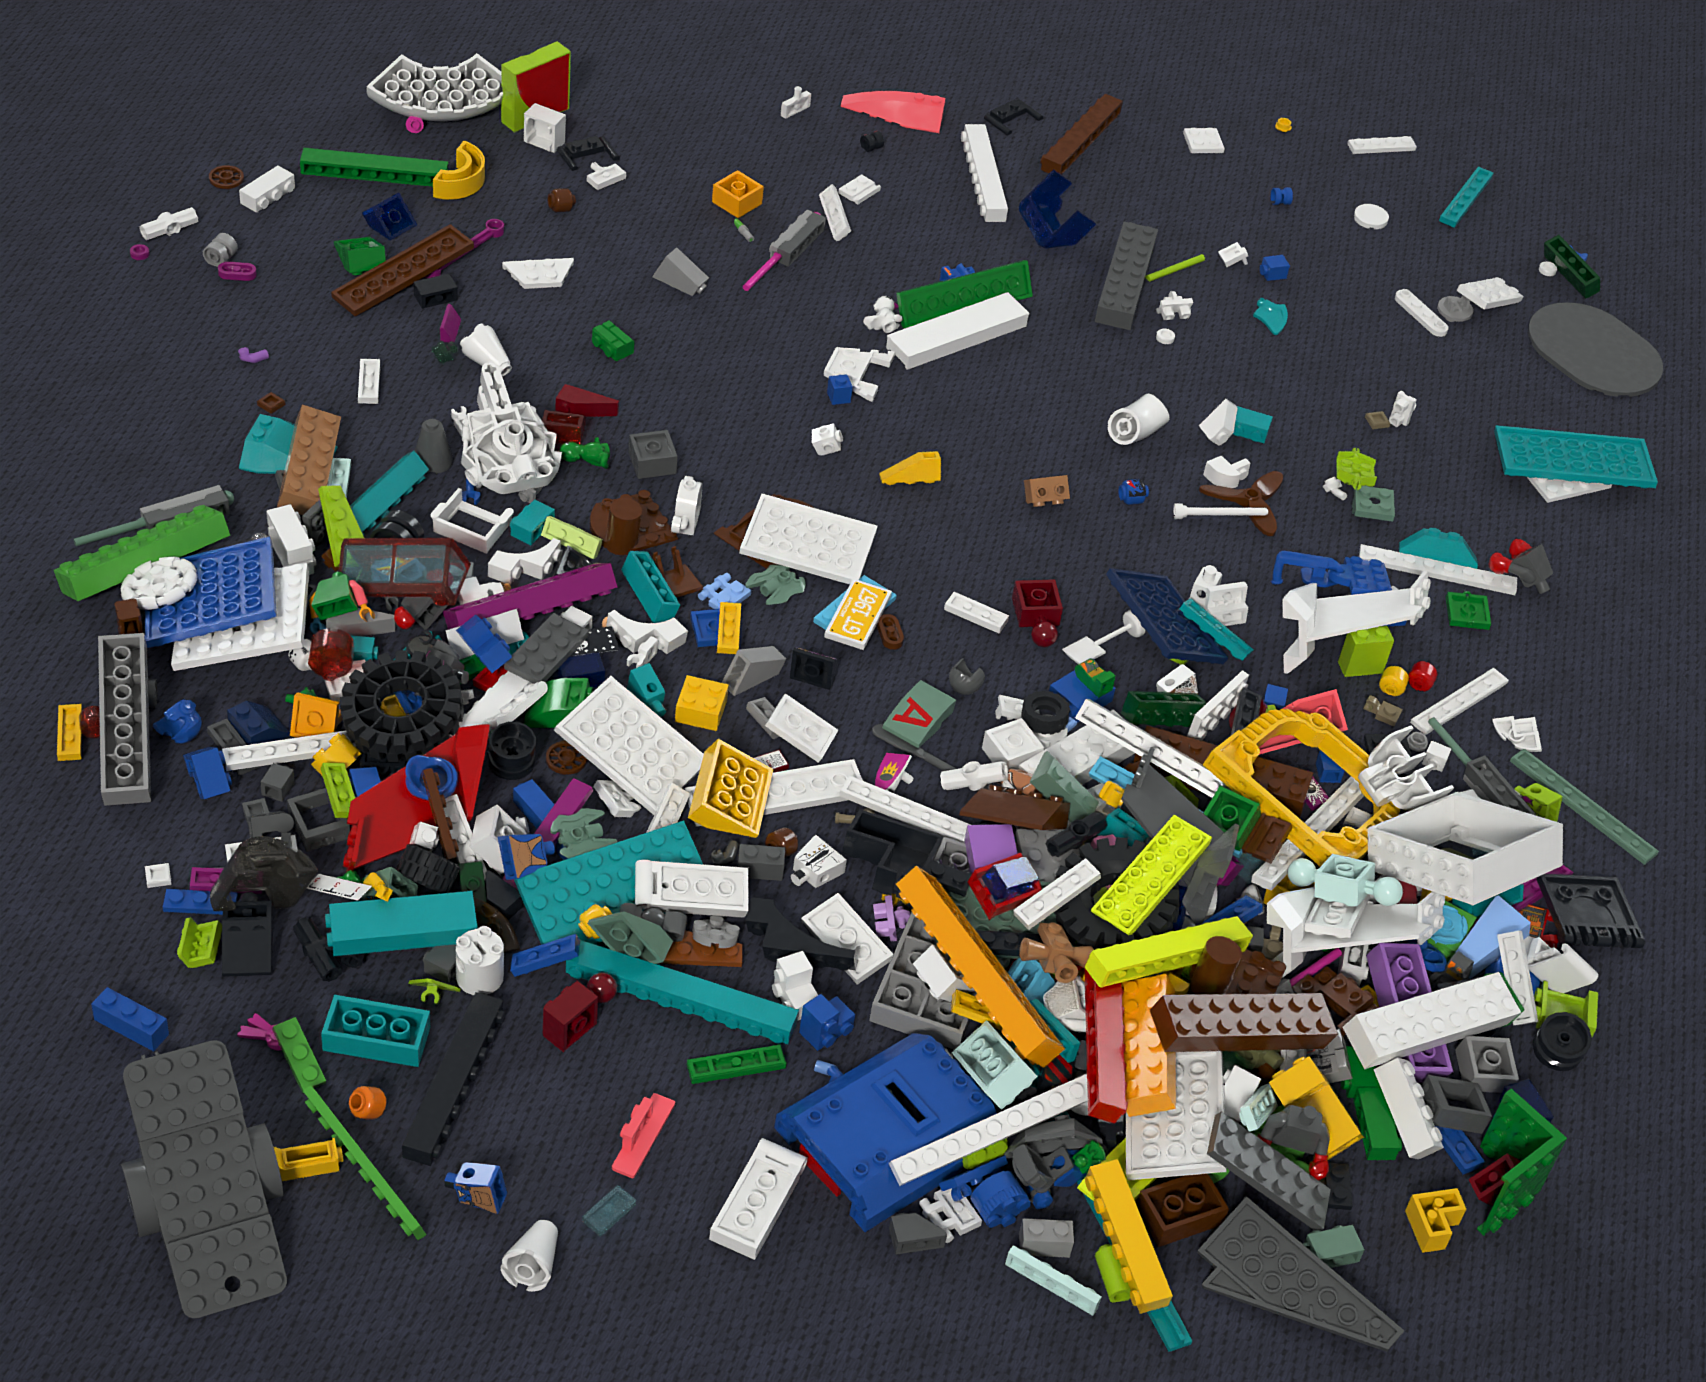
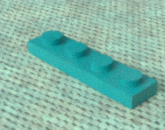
M1192 598L1185 601L1179 608L1186 618L1197 623L1203 632L1209 633L1214 637L1215 641L1231 651L1232 656L1243 661L1254 651V649Z

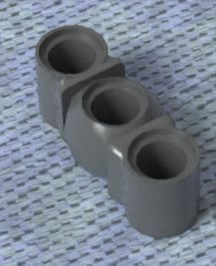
M633 903L621 905L620 912L625 911L660 925L673 942L683 940L687 923V916L685 914L667 910L666 914H664L657 908L643 910V906Z

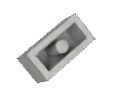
M1022 1219L1019 1231L1020 1249L1026 1250L1031 1256L1070 1258L1074 1245L1073 1221Z

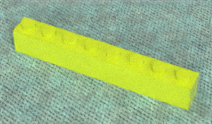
M1238 916L1223 918L1211 923L1206 922L1194 927H1187L1177 931H1169L1165 934L1152 935L1140 940H1132L1123 944L1095 949L1090 953L1085 969L1101 988L1197 964L1206 942L1215 936L1230 938L1238 944L1242 952H1245L1253 935Z

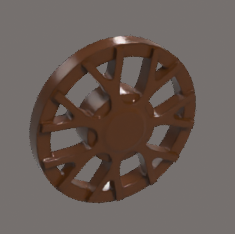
M218 166L209 173L210 183L221 189L235 188L242 184L244 180L242 170L235 166Z
M560 741L551 745L546 752L548 767L554 772L564 775L575 774L581 771L587 764V758L584 756L576 757L575 754L580 752L575 748L573 751L567 749L568 746L573 747L567 741ZM560 748L561 751H559L558 753L555 751V749ZM549 756H555L558 759L550 760ZM575 761L581 762L579 766L574 763ZM559 763L562 766L558 768L555 765ZM565 766H571L572 769H566Z

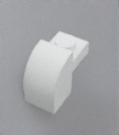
M1219 456L1206 462L1203 475L1216 486L1236 488L1238 487L1239 480H1243L1248 476L1251 463L1245 458L1231 465L1226 459Z

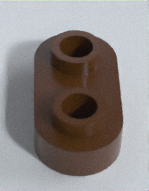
M890 614L882 615L877 623V629L883 645L891 650L901 648L904 635L898 619Z

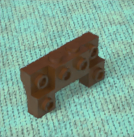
M1327 966L1313 978L1310 975H1306L1292 987L1294 994L1322 993L1326 1005L1344 1019V1021L1337 1025L1343 1036L1346 1034L1343 1026L1355 1015L1379 1008L1373 1003L1374 997L1369 991H1363L1352 978H1347L1342 973L1337 975Z

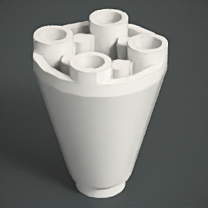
M479 324L469 337L461 340L460 345L462 346L463 354L481 366L487 362L497 364L502 377L511 371L510 361L491 326Z

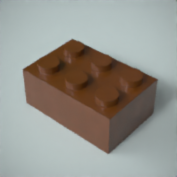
M1208 1174L1186 1175L1141 1190L1136 1203L1141 1218L1158 1247L1220 1226L1225 1221L1229 1210Z

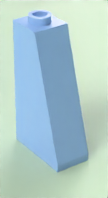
M1499 895L1492 900L1457 949L1464 956L1474 961L1469 979L1473 978L1501 956L1497 938L1498 934L1522 931L1523 940L1529 936L1531 922Z

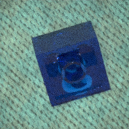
M399 192L362 212L369 227L388 240L394 239L417 225Z

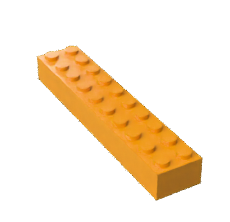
M915 866L896 883L901 891L899 893L900 897L907 904L910 903L912 905V913L917 919L924 921L926 932L931 937H936L938 948L944 954L950 956L949 962L956 971L962 972L964 983L970 989L974 988L977 993L975 995L976 999L981 1005L988 1007L990 1010L988 1015L996 1024L1000 1023L1003 1027L1001 1030L1002 1034L1008 1041L1015 1043L1017 1046L1015 1051L1023 1060L1027 1059L1032 1065L1036 1063L1044 1068L1065 1050L1058 1038L935 877Z

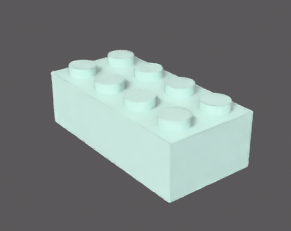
M987 1020L952 1052L971 1077L1001 1110L1006 1105L1011 1104L1015 1097L1025 1088H1028L1033 1080L1038 1077Z

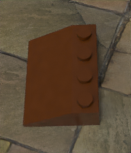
M989 785V788H980L960 810L959 815L1037 830H1058L1067 828L1070 803L1064 802L1063 797L1050 795V799L1042 798V793L1030 792L1029 795H1024L1020 789L1009 788L1008 792L1002 791V786Z

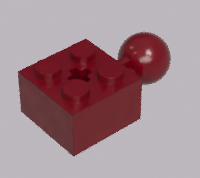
M1055 579L1015 581L1012 601L1019 627H1033L1031 632L1033 642L1039 647H1050L1057 640L1058 631L1055 626L1060 625L1063 611Z
M597 973L589 979L587 988L579 981L565 987L557 998L548 1001L543 1008V1037L562 1052L567 1050L597 1024L598 1003H606L614 998L617 992L615 979L608 973Z

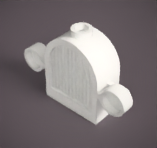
M685 476L680 482L671 532L694 536L701 510L703 484L696 482L690 476Z

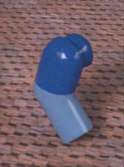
M820 1060L816 1061L814 1071L831 1076L829 1083L844 1075L836 1065Z

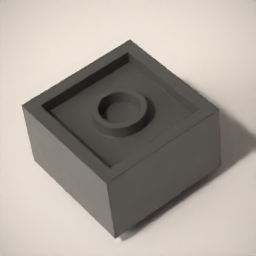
M668 430L629 435L628 453L638 479L676 474L678 456Z

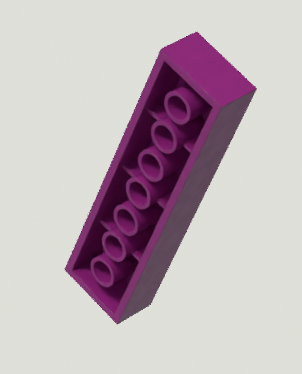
M594 563L443 611L448 630L462 626L474 615L483 619L484 617H492L517 609L519 619L527 620L534 618V613L542 612V614L553 612L556 607L561 606V608L572 606L575 601L580 600V602L591 600L594 595L599 594V596L610 594L612 593L611 589L617 588L611 563Z

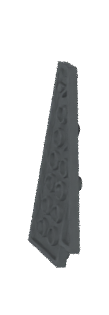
M1247 1196L1197 1251L1203 1259L1215 1268L1201 1285L1206 1290L1386 1352L1404 1333L1400 1326Z

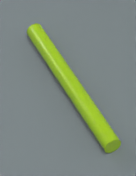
M1203 254L1146 275V279L1149 282L1203 262L1205 257Z

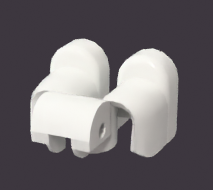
M1412 725L1395 731L1384 738L1372 750L1368 758L1369 768L1364 769L1358 775V779L1378 807L1392 802L1399 809L1413 810L1447 796L1454 789L1453 785L1433 792L1424 779L1435 767L1433 764L1416 770L1409 776L1398 777V775L1415 768L1427 756L1423 752L1410 758L1400 743L1413 730Z

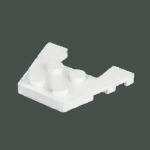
M836 347L824 370V376L829 378V376L847 374L853 386L852 392L873 402L878 392V385L861 380L870 363L890 367L895 352L888 351V354L879 353V350L860 352V349Z

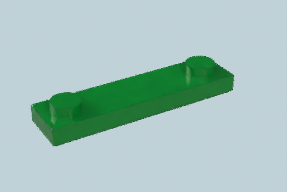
M781 1045L688 1059L686 1064L692 1084L786 1069V1061Z

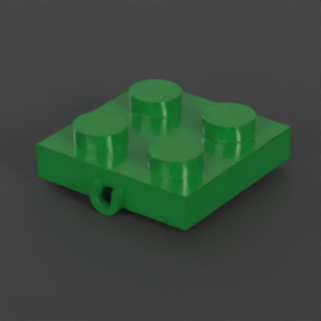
M1469 591L1463 593L1447 592L1446 604L1449 626L1490 629L1491 619L1487 596L1474 595Z

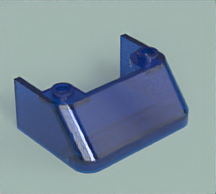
M1054 169L1019 204V212L1036 242L1045 249L1075 245L1096 225L1093 220L1077 210L1061 226L1055 213L1062 206L1060 195L1072 182Z

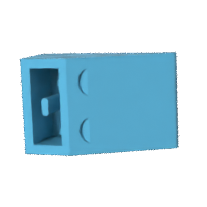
M1018 958L1008 970V974L1029 1002L1030 1000L1038 999L1044 1005V994L1053 988L1056 983L1049 973L1043 971L1039 962L1036 960L1022 961L1021 958Z

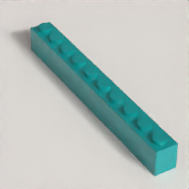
M580 940L579 956L566 960V973L570 974L573 978L589 980L594 974L608 973L615 979L617 992L619 993L627 992L636 995L641 1000L649 999L658 1002L663 1007L680 1009L684 1014H695L709 1022L717 1021L731 1029L745 1030L752 1036L760 1035L769 1038L774 1043L789 1044L797 1025L799 1014L797 1009Z

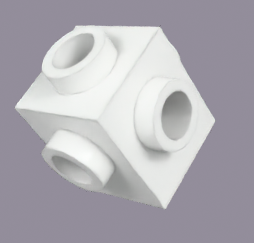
M834 423L812 430V444L818 455H826L841 450L843 436L840 430L837 431Z

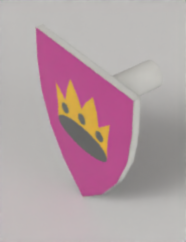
M886 753L878 769L875 786L895 792L900 780L910 784L913 781V777L904 770L912 756Z

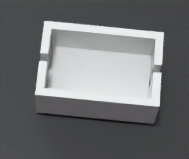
M291 504L267 510L268 535L271 537L273 548L282 566L288 567L294 564L307 563L310 569L309 575L314 574L316 560L313 551H315V545L312 538H308L306 526L301 525L299 513L293 510Z

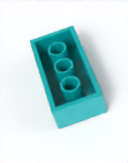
M334 995L321 1033L322 1049L327 1052L419 1067L430 1031V1011Z

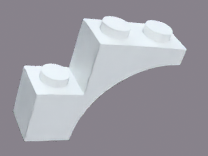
M553 538L544 547L528 553L513 554L497 550L488 562V577L511 585L513 580L518 579L522 572L542 580L546 574L549 575L552 572L554 562H559L561 558V541Z
M615 610L608 613L606 627L612 626L614 635L633 654L638 651L641 643L646 642L650 636L658 639V649L668 654L686 643L688 630L675 618L660 623H641L630 620Z

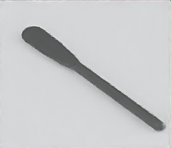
M883 724L873 726V734L885 742L914 756L923 758L942 771L956 769L932 754L927 753L921 747L917 748L883 729Z

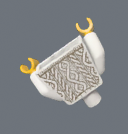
M1085 974L1083 978L1077 976L1069 983L1057 981L1053 988L1043 996L1045 1007L1069 1031L1086 1032Z

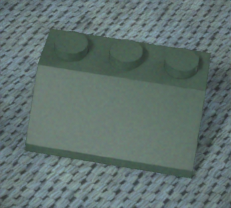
M1048 751L1044 752L1030 783L1047 799H1050V795L1063 797L1064 802H1069L1068 820L1071 823L1074 820H1082L1094 813L1099 801Z

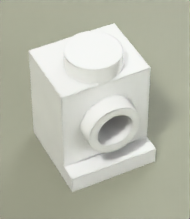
M419 822L414 826L409 844L432 852V849L436 847L439 840V835L437 834L438 827Z

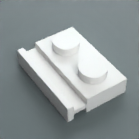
M860 175L839 188L838 193L858 205L879 192L881 186H876L875 182Z

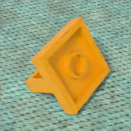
M297 692L294 695L290 736L298 738L336 732L337 726L343 720L341 709H339L340 702Z

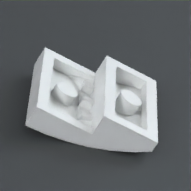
M1245 582L1207 587L1205 610L1224 626L1246 623L1248 606L1245 603L1247 584Z

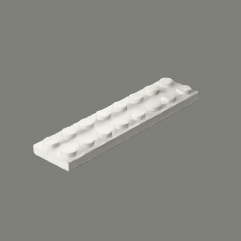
M855 760L773 773L763 815L847 801L848 799L840 797V791L849 776L862 780ZM696 786L685 788V791L690 793L687 800L689 807H691Z

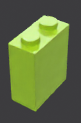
M1379 626L1347 633L1338 660L1344 677L1383 673L1394 643L1388 626Z

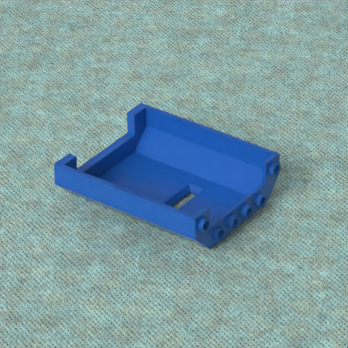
M913 1033L776 1114L774 1128L789 1145L797 1139L852 1202L849 1215L866 1232L938 1187L939 1183L952 1178L966 1169L963 1167V1158L899 1186L889 1165L892 1160L997 1114L991 1098L985 1092H982L974 1079L961 1069L958 1061L949 1056L941 1043L937 1042L930 1035ZM894 1082L925 1119L917 1122L886 1086Z

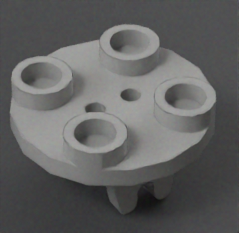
M1464 295L1461 298L1455 296L1444 297L1437 306L1439 313L1449 322H1463L1471 319L1473 314V307L1470 304L1471 300Z

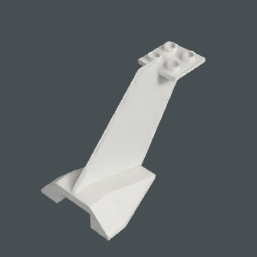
M1424 570L1409 589L1317 599V583H1311L1290 590L1283 598V618L1298 620L1299 637L1283 655L1284 673L1288 674L1310 656L1315 650V640L1410 620L1411 625H1415L1430 606L1428 591L1431 581L1428 579V571Z
M1314 887L1280 893L1267 903V924L1283 928V952L1272 960L1273 962L1281 961L1286 965L1283 977L1303 962L1307 951L1417 939V944L1422 945L1443 927L1445 920L1443 916L1445 896L1431 892L1418 904H1395L1392 906L1366 904L1351 937L1337 938L1334 935H1315L1312 932H1305V922L1317 901V898L1314 897Z

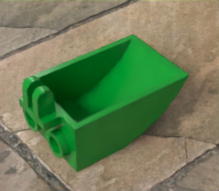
M560 678L546 682L548 686L547 692L526 709L523 724L530 728H555L594 692L593 687H590L588 678Z

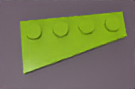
M321 486L318 491L334 566H371L375 560L341 486Z

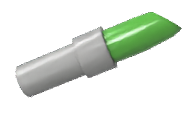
M736 218L734 224L740 234L748 242L754 241V237L749 232V229Z

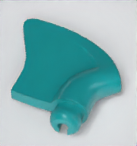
M1260 298L1257 302L1259 308L1254 312L1253 317L1262 321L1272 334L1278 335L1286 325L1288 317L1285 304H1275L1268 299Z

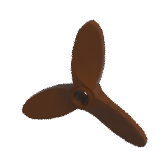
M1269 472L1257 479L1252 487L1247 489H1232L1215 485H1201L1199 487V491L1205 495L1232 501L1244 508H1267V515L1249 516V518L1264 535H1275L1277 522L1265 500L1269 499L1280 488L1283 481V474L1281 472Z

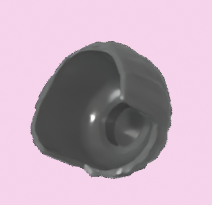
M962 658L952 667L949 673L950 685L959 694H973L982 687L985 681V673L981 668L971 673Z

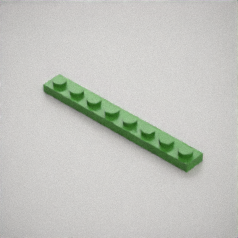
M310 1085L303 1090L308 1098L305 1101L306 1105L313 1114L316 1111L320 1113L321 1117L318 1120L326 1131L330 1128L334 1131L331 1137L335 1138V1142L339 1147L344 1145L348 1151L344 1154L353 1166L358 1162L361 1166L358 1172L366 1183L371 1180L375 1184L372 1190L380 1201L384 1198L388 1201L389 1204L385 1207L394 1219L398 1216L402 1219L403 1222L399 1225L409 1237L413 1234L417 1240L426 1236L427 1234L315 1089Z

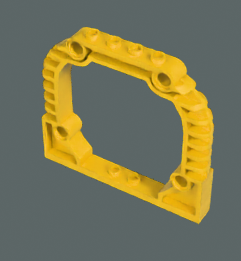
M1274 709L1263 713L1244 729L1238 730L1213 749L1203 763L1204 767L1233 792L1259 803L1261 815L1265 813L1266 816H1273L1291 823L1292 830L1287 839L1320 867L1332 854L1362 860L1368 853V828L1394 818L1400 812V809L1394 806L1392 802L1380 807L1376 806L1358 779V775L1364 769L1369 768L1368 758L1370 755L1318 713H1311L1310 715L1302 711L1294 713L1290 709ZM1278 735H1292L1307 746L1318 747L1359 782L1361 793L1373 803L1374 815L1356 830L1345 826L1339 833L1321 831L1317 834L1252 778L1254 774L1252 764L1260 754L1259 747L1270 738Z

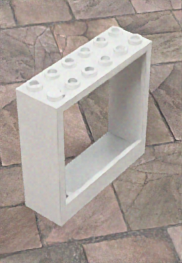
M1455 792L1369 827L1368 861L1375 863V872L1475 905L1563 865V824ZM1451 840L1488 852V854L1471 860L1434 848V846Z

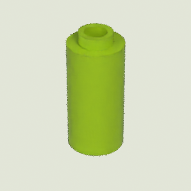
M1111 1244L1103 1245L1095 1253V1259L1109 1300L1112 1303L1129 1300L1131 1290L1128 1282L1125 1283L1122 1279V1267L1119 1259L1116 1260L1114 1258Z

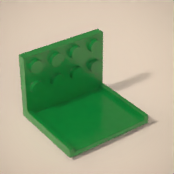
M1512 1088L1504 1094L1480 1147L1487 1157L1493 1158L1495 1161L1508 1153L1521 1160V1162L1502 1176L1501 1180L1505 1183L1486 1221L1477 1227V1230L1483 1236L1489 1231L1495 1233L1502 1226L1504 1219H1513L1519 1212L1518 1208L1521 1206L1526 1208L1533 1202L1534 1196L1541 1191L1567 1140V1137Z

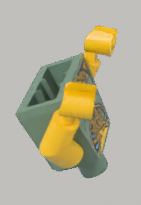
M388 867L366 875L363 884L372 887L359 900L382 899L388 902L389 898L417 896L418 885L404 877L394 868Z

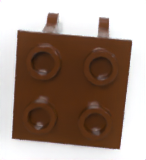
M676 546L671 547L674 569L664 572L660 555H658V552L652 553L655 565L676 598L703 590L702 584L686 564L682 565L679 549L676 550Z

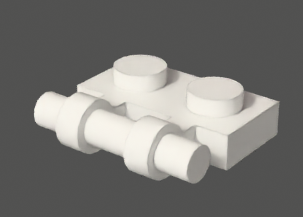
M952 1188L941 1191V1189L936 1191L933 1197L936 1202L932 1204L927 1198L919 1202L927 1220L930 1219L932 1223L946 1231V1243L954 1239L950 1230L955 1228L961 1236L981 1226L982 1219L966 1197L958 1201L952 1199ZM943 1211L948 1219L943 1221L938 1213Z

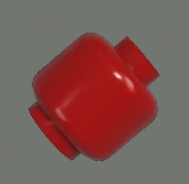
M1425 661L1415 663L1408 674V684L1411 688L1420 692L1430 690L1437 679L1438 673L1436 668Z

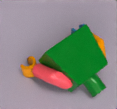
M335 572L332 574V578L320 581L315 593L309 599L311 619L314 620L310 625V630L314 634H318V627L321 633L327 632L326 625L321 623L320 620L356 611L360 606L359 615L364 621L367 622L365 615L370 612L373 619L375 618V613L367 607L368 600L363 588L355 580H350L349 576L342 572Z

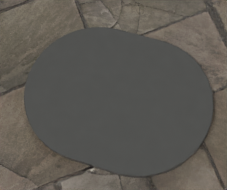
M1555 303L1539 309L1529 322L1528 337H1530L1532 346L1539 355L1574 382L1591 391L1596 390L1609 396L1629 395V397L1649 392L1660 381L1663 373V363L1657 350L1623 322L1601 309L1580 303Z

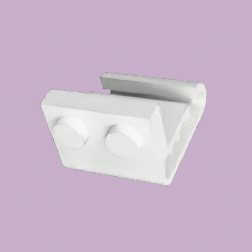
M1540 937L1532 939L1527 957L1529 970L1541 982L1547 981L1548 988L1551 991L1566 993L1590 985L1597 980L1598 973L1568 944H1562L1561 950L1564 953L1561 954L1555 947L1550 948Z

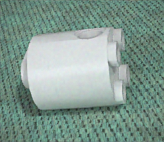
M482 926L466 932L456 940V980L459 987L471 995H475V992L487 995L496 991L503 982L504 944L502 939L495 932H492L489 927Z

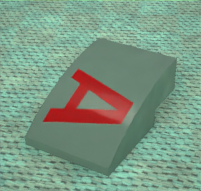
M920 680L898 703L882 728L919 748L939 730L942 722L953 713L956 699Z

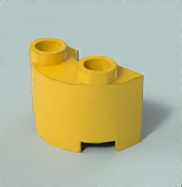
M337 733L328 741L331 744L326 750L321 748L313 755L314 761L311 765L322 776V763H345L347 769L362 753L344 734L340 735Z

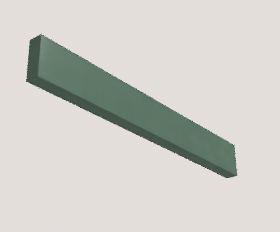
M1526 749L1521 750L1511 758V763L1540 785L1563 796V803L1644 865L1658 854L1659 851Z

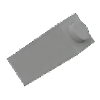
M677 247L665 257L652 276L691 296L697 292L701 294L707 287L705 283L709 279Z
M774 646L739 649L722 683L729 684L728 691L733 696H736L778 675L786 658Z

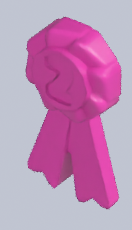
M256 1013L253 1015V1018L247 1019L251 1027L241 1026V1031L237 1034L238 1037L266 1040L268 1047L271 1049L282 1050L272 1030L275 1025L271 1026Z

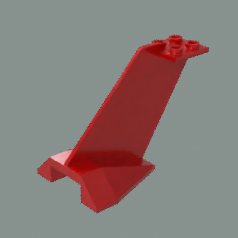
M488 724L459 727L454 736L422 755L445 759L456 768L458 783L455 791L450 796L457 794L468 823L473 817L490 725ZM406 766L350 802L347 824L352 825L351 832L348 834V850L343 861V867H347L346 872L405 850L407 844L410 843L414 826L419 822L436 826L429 801L418 798L408 791L405 781Z

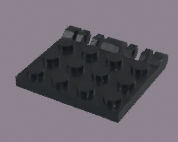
M1543 874L1536 878L1557 928V938L1561 945L1578 946L1582 940L1585 946L1617 947L1620 946L1621 942L1625 948H1643L1645 943L1644 937L1617 877Z

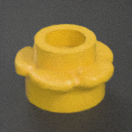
M1287 118L1278 119L1275 125L1276 129L1281 132H1287L1292 129L1291 121Z

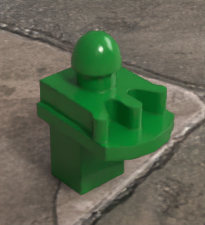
M1091 1141L1077 1152L1072 1159L1082 1174H1087L1090 1166L1101 1164L1106 1160L1103 1147L1099 1143Z

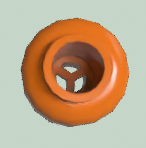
M370 1086L357 1087L349 1098V1107L352 1114L357 1118L376 1119L383 1114L386 1108V1097L380 1088Z

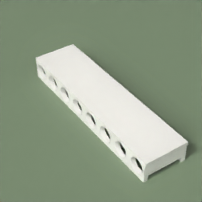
M1007 292L887 335L886 348L894 351L895 355L905 364V368L908 370L1026 327L1029 312Z

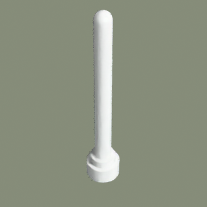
M1174 503L1173 513L1175 515L1174 519H1183L1187 515L1265 516L1268 514V509L1187 507L1182 503Z

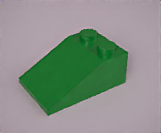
M370 236L334 241V246L345 270L352 273V275H361L363 271H369L386 261L384 245Z

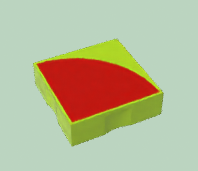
M557 41L529 55L520 56L501 64V86L503 90L501 122L513 132L523 129L524 113L534 103L557 112L569 109L570 50Z

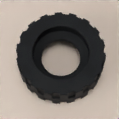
M1036 691L1033 694H1029L1027 698L1025 697L1021 718L1036 733L1044 735L1059 733L1068 724L1069 703L1059 694L1050 691ZM1046 709L1054 712L1056 715L1044 716L1038 714L1035 710Z

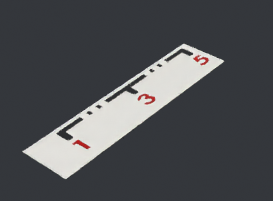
M318 874L306 889L358 901L372 886Z

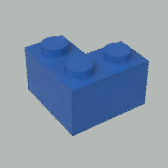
M474 615L456 631L483 665L493 673L512 658L508 652L511 648L497 633L493 635L490 631L492 626L485 617L481 619Z
M207 747L183 755L190 777H194L201 799H207L230 791L229 786L232 785L229 773L224 771L223 764H225V758L222 751H218L216 747Z
M819 994L803 1005L799 1033L817 1051L824 1046L828 1048L834 1044L836 1038L841 1035L846 1036L853 1030L855 1014L837 996L828 1001L822 994Z

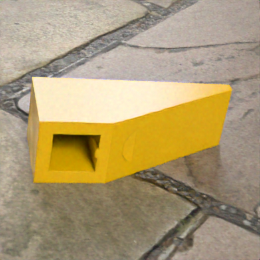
M938 451L918 452L880 472L881 482L887 485H894L898 482L914 484L921 481L925 483L941 481V457Z

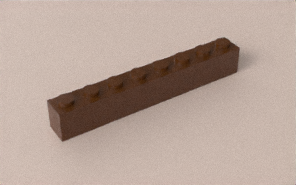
M1104 94L1100 99L1098 98L1096 103L1090 106L1088 112L1083 114L1080 120L1075 122L1073 127L1067 130L1065 135L1059 138L1054 146H1051L1049 152L1042 156L1040 164H1042L1041 170L1059 178L1120 115L1123 101L1108 94Z

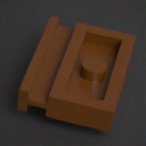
M1262 813L1242 846V852L1272 864L1292 830L1291 823L1273 816H1266L1265 813Z

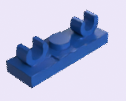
M1006 1156L995 1158L939 1183L941 1191L952 1188L951 1196L954 1201L972 1195V1190L966 1183L969 1182L973 1186L983 1182V1176L986 1179L994 1174L1003 1172L999 1167L1008 1164Z

